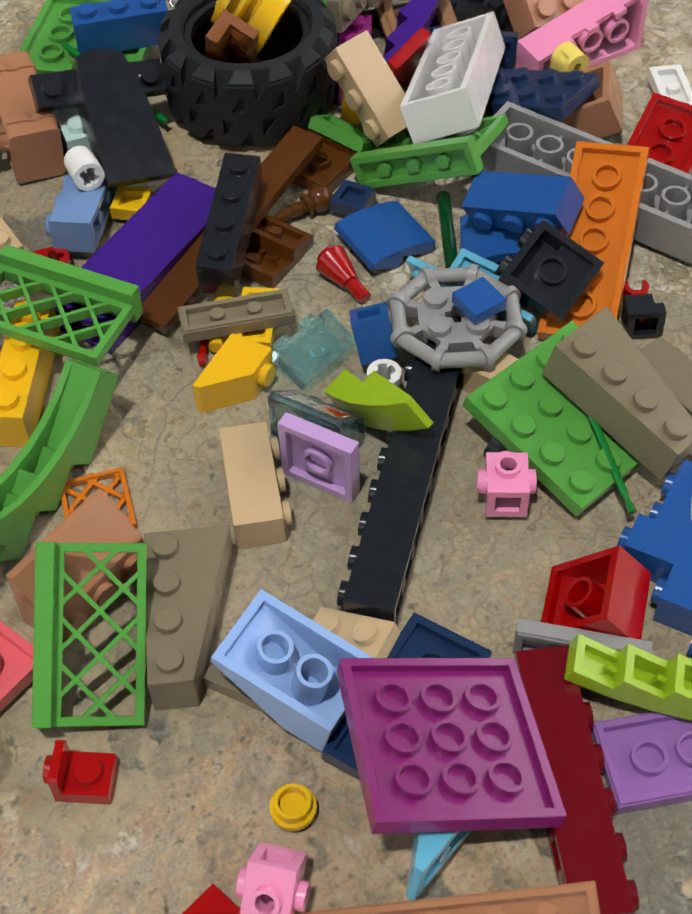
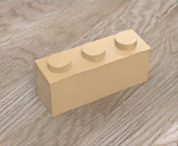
M368 30L339 45L324 58L329 75L338 82L345 94L344 97L347 105L356 112L362 122L365 135L374 142L376 147L407 129L400 110L405 93Z
M267 421L219 428L237 550L286 542L285 526L292 525L289 500H280L279 493L286 492L283 468L275 469L274 461L280 460L277 436L269 437Z

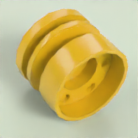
M216 0L215 10L210 22L214 24L223 9L254 27L259 31L258 54L292 0Z

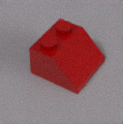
M620 545L552 566L541 622L641 640L651 572Z

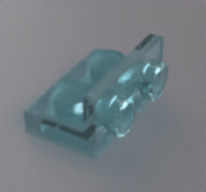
M327 308L317 317L313 313L307 315L295 327L298 330L296 334L291 338L284 334L271 346L273 365L278 364L301 390L355 345L354 337Z

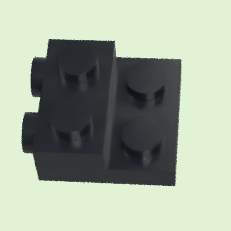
M542 220L535 230L529 227L516 244L520 248L514 258L507 255L497 268L495 274L500 276L499 281L507 286L513 285L520 291L519 303L526 308L530 303L560 324L599 272L604 262Z

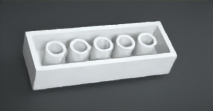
M494 11L433 30L400 105V110L413 144L442 140L445 136L455 133L460 136L474 132L480 126L505 50V44Z

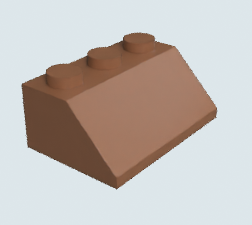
M98 488L41 542L144 543V540L107 493ZM36 547L6 574L23 621L33 629ZM65 552L64 572L78 585L97 565L84 552ZM110 553L92 554L102 562ZM117 553L105 567L124 585L137 572V553ZM100 570L81 589L101 607L120 588ZM64 579L65 597L74 588ZM78 592L64 605V618L76 630L96 612ZM63 624L64 643L73 633Z

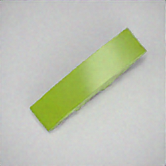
M578 634L570 641L564 680L619 701L692 721V659L677 653L669 661H666L629 643L620 651H617L581 634Z

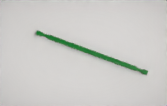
M587 415L600 448L604 449L612 468L610 471L620 495L625 500L626 509L629 515L637 512L636 508L629 498V492L600 425Z

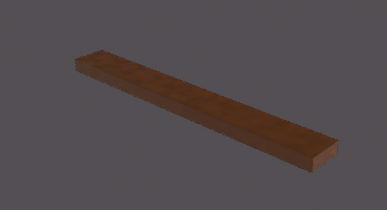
M293 126L261 163L263 188L253 230L323 147V138L321 136ZM204 231L142 303L143 313L138 321L168 334L179 321L177 307L192 305L201 294L195 264Z

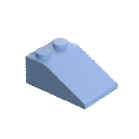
M261 589L214 652L210 661L282 728L322 752L346 716L336 672L340 658L373 657Z

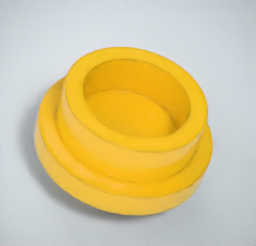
M297 783L285 784L276 790L271 797L269 803L270 816L273 822L283 830H302L308 827L316 816L317 803L315 796L303 785Z

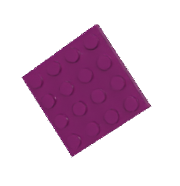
M340 658L336 672L371 834L561 827L567 815L515 658Z

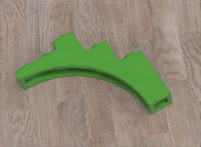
M66 359L56 389L41 420L25 446L9 467L0 475V565H3L6 560L22 559L35 516H39L41 511H55L58 509L70 469H74L75 465L91 464L119 374L86 362Z

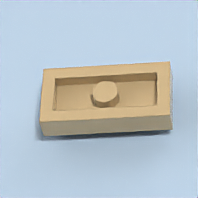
M320 607L313 619L314 622L373 658H387L400 635L395 622Z

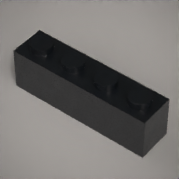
M234 153L224 154L195 264L200 293L237 296L263 188L260 156Z

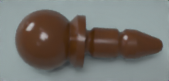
M315 185L307 194L302 193L299 195L300 201L282 208L273 218L287 222L304 213L311 217L314 211L318 213L325 212L330 209V199L333 193L327 186Z

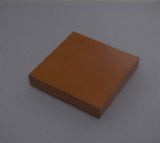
M309 129V132L323 138V147L294 180L293 184L308 191L315 185H324L334 192L344 179H347L354 172L350 158L357 151Z

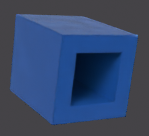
M386 302L350 310L351 327L361 366L371 364L378 359L391 360L392 358L399 357L398 349L390 340L392 323Z

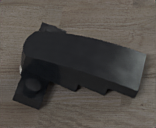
M95 48L84 51L76 56L71 70L29 76L28 83L37 113L78 107L83 134L88 135L91 151L104 170L105 189L168 179L173 176V166L162 133L147 97L165 95L168 91L159 58L128 62L122 51L110 48Z

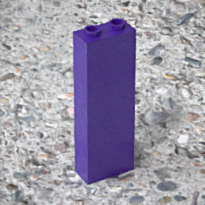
M176 172L80 268L138 285L141 302L143 303L205 230L215 188ZM73 302L62 305L65 313L86 307ZM54 307L56 316L60 315L58 308ZM108 313L96 316L99 324L115 320L117 317ZM91 318L69 323L72 332L94 326ZM129 321L107 353L112 355L142 322ZM59 326L60 331L67 334L65 326ZM96 336L82 341L96 347L100 340Z

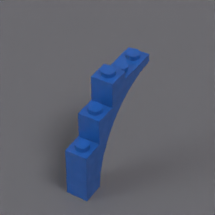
M683 459L677 473L669 472L661 490V495L666 496L663 504L655 501L649 517L639 513L632 528L624 527L617 546L620 545L651 572L650 581L656 583L650 601L657 604L653 621L692 636V462ZM692 641L686 654L690 658H692Z

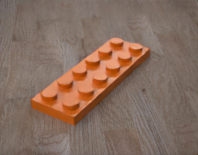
M576 142L569 177H572L584 196V200L571 232L566 236L602 260L604 264L560 324L541 312L537 330L538 339L546 340L571 321L580 327L606 306L618 320L649 159V147Z

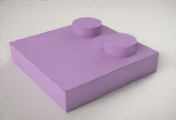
M285 412L278 422L281 465L284 474L353 503L360 492L359 442Z

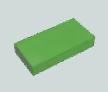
M315 115L310 119L308 128L357 152L371 151L376 148L374 142L365 135L363 129L334 115Z

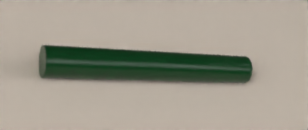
M440 191L436 198L445 268H450L458 252L450 194L447 191Z

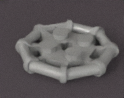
M471 264L470 267L431 269L429 266L423 267L414 279L398 292L391 293L386 303L390 309L392 323L390 340L396 348H403L432 366V371L441 372L442 369L483 367L485 370L493 368L498 358L516 342L522 341L526 337L528 329L523 323L519 303L521 293L515 286H507L480 270V265ZM484 277L507 299L505 309L507 322L497 321L496 316L493 315L474 325L452 303V292ZM464 283V286L441 287L440 284ZM424 289L426 290L422 301L412 300ZM406 317L417 318L418 325L407 326ZM451 317H462L461 322H454ZM493 336L497 338L491 345L483 343V340L489 337V340ZM428 339L436 343V350L421 341L423 340L428 344Z

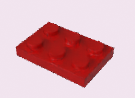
M654 92L627 145L649 147V158L690 174L692 171V105Z

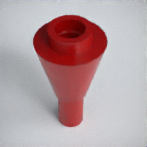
M341 245L328 246L320 252L317 257L316 271L344 289H348L360 304L368 301L371 293L358 280V276L344 247Z

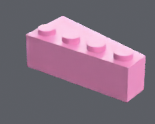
M585 0L518 40L515 67H527L529 70L549 69L554 50L560 44L568 41L575 44L589 58L588 68L640 49L649 0Z

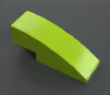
M345 369L324 390L338 408L362 417L352 420L371 428L387 431H412L428 429L434 423L409 394L375 370L362 381Z

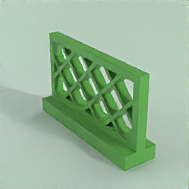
M506 114L484 117L481 120L480 126L470 134L460 136L455 133L445 136L442 140L413 144L409 131L404 130L374 150L355 153L350 158V162L359 184L372 188L476 175L484 168L481 155L509 122Z
M7 244L0 251V284L5 279V281L20 285L0 291L1 335L98 366L129 321L137 322L143 313L138 285ZM42 292L52 295V297L31 302L29 295ZM24 296L27 304L5 310L2 302ZM73 302L86 307L65 313L62 305ZM54 307L58 308L60 315L38 321L37 312ZM104 313L117 316L115 320L101 324L98 323L96 318L97 315ZM30 314L33 319L32 323L22 326H15L9 322V320ZM91 318L94 326L72 332L69 323ZM62 325L65 326L67 334L53 338L43 334L45 330ZM96 336L100 340L93 351L77 345L79 341Z
M36 542L32 728L144 725L147 543ZM65 552H84L97 565L78 585L64 572ZM92 553L110 554L100 562ZM117 553H137V572L123 585L105 565ZM100 570L120 588L101 607L81 589ZM64 579L74 588L65 597ZM136 579L137 598L127 589ZM77 592L96 610L78 630L64 618V605ZM124 592L137 605V617L122 630L104 610ZM99 615L119 633L100 653L81 635ZM63 624L73 633L64 643ZM135 625L136 643L126 634ZM122 637L136 650V662L123 675L103 657ZM76 638L95 656L77 676L63 663V650ZM98 661L118 679L100 698L80 680ZM62 670L72 679L63 689ZM135 670L136 689L126 680ZM75 684L95 702L82 716H62V696ZM123 684L135 696V715L116 716L103 701L118 686ZM99 706L108 716L89 715Z

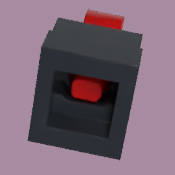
M646 280L642 281L641 290L631 289L629 282L625 281L620 319L622 327L631 339L658 338L663 334L667 312L664 303H655L653 295L648 294L649 283Z

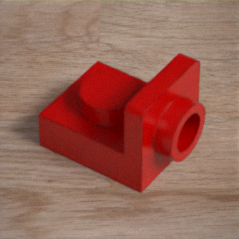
M56 740L53 754L47 755L44 761L43 782L48 784L55 802L111 805L119 761L116 753L70 751L66 740Z

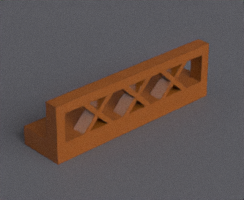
M223 9L205 36L206 57L227 63H256L259 31Z

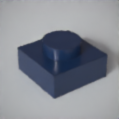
M344 179L330 199V211L348 216L366 207H370L376 199V189Z

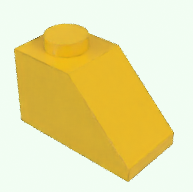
M231 333L192 385L196 410L204 413L256 399L264 387L270 386L275 377L276 367L273 365L272 348Z

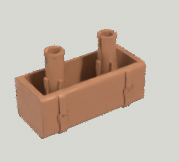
M27 51L0 55V152L7 154L18 183L59 176L66 172L61 132L55 113L53 111L37 113L28 79L30 75L37 74V69Z

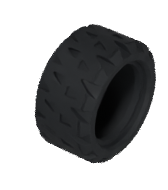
M178 0L175 4V9L166 12L159 26L160 34L157 37L161 65L168 86L166 98L168 107L178 122H184V127L191 133L202 139L209 138L215 140L218 144L236 147H257L277 144L293 126L308 131L310 129L308 126L311 117L328 114L332 109L334 99L338 95V82L329 75L324 58L337 47V30L333 14L327 9L323 0H292L271 36L257 54V58L271 60L244 64L221 62L206 57L205 36L213 26L210 20L215 10L216 0Z

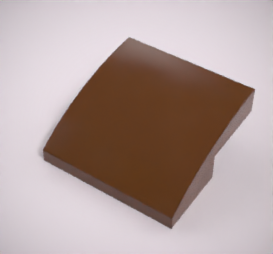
M265 215L252 231L242 276L268 288H274L302 259L311 246L314 235L269 215Z

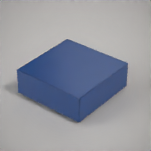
M484 277L452 292V303L474 325L506 309L507 299Z

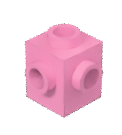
M510 451L486 452L485 469H477V494H485V516L527 517L530 494H536L537 485L536 469H529L528 453H513Z
M259 842L247 862V867L241 868L237 878L235 897L242 898L240 914H295L297 911L304 913L311 882L303 880L307 852Z

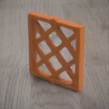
M123 467L95 474L89 473L86 476L66 481L61 497L65 519L74 512L81 502L88 498L87 494L94 487L102 489L108 496L112 495L120 499L116 504L120 510L126 503L129 516H125L135 529L138 528ZM115 478L108 487L98 482ZM120 481L122 482L124 494L114 490ZM87 484L81 493L70 489L71 487ZM66 494L76 498L69 507Z

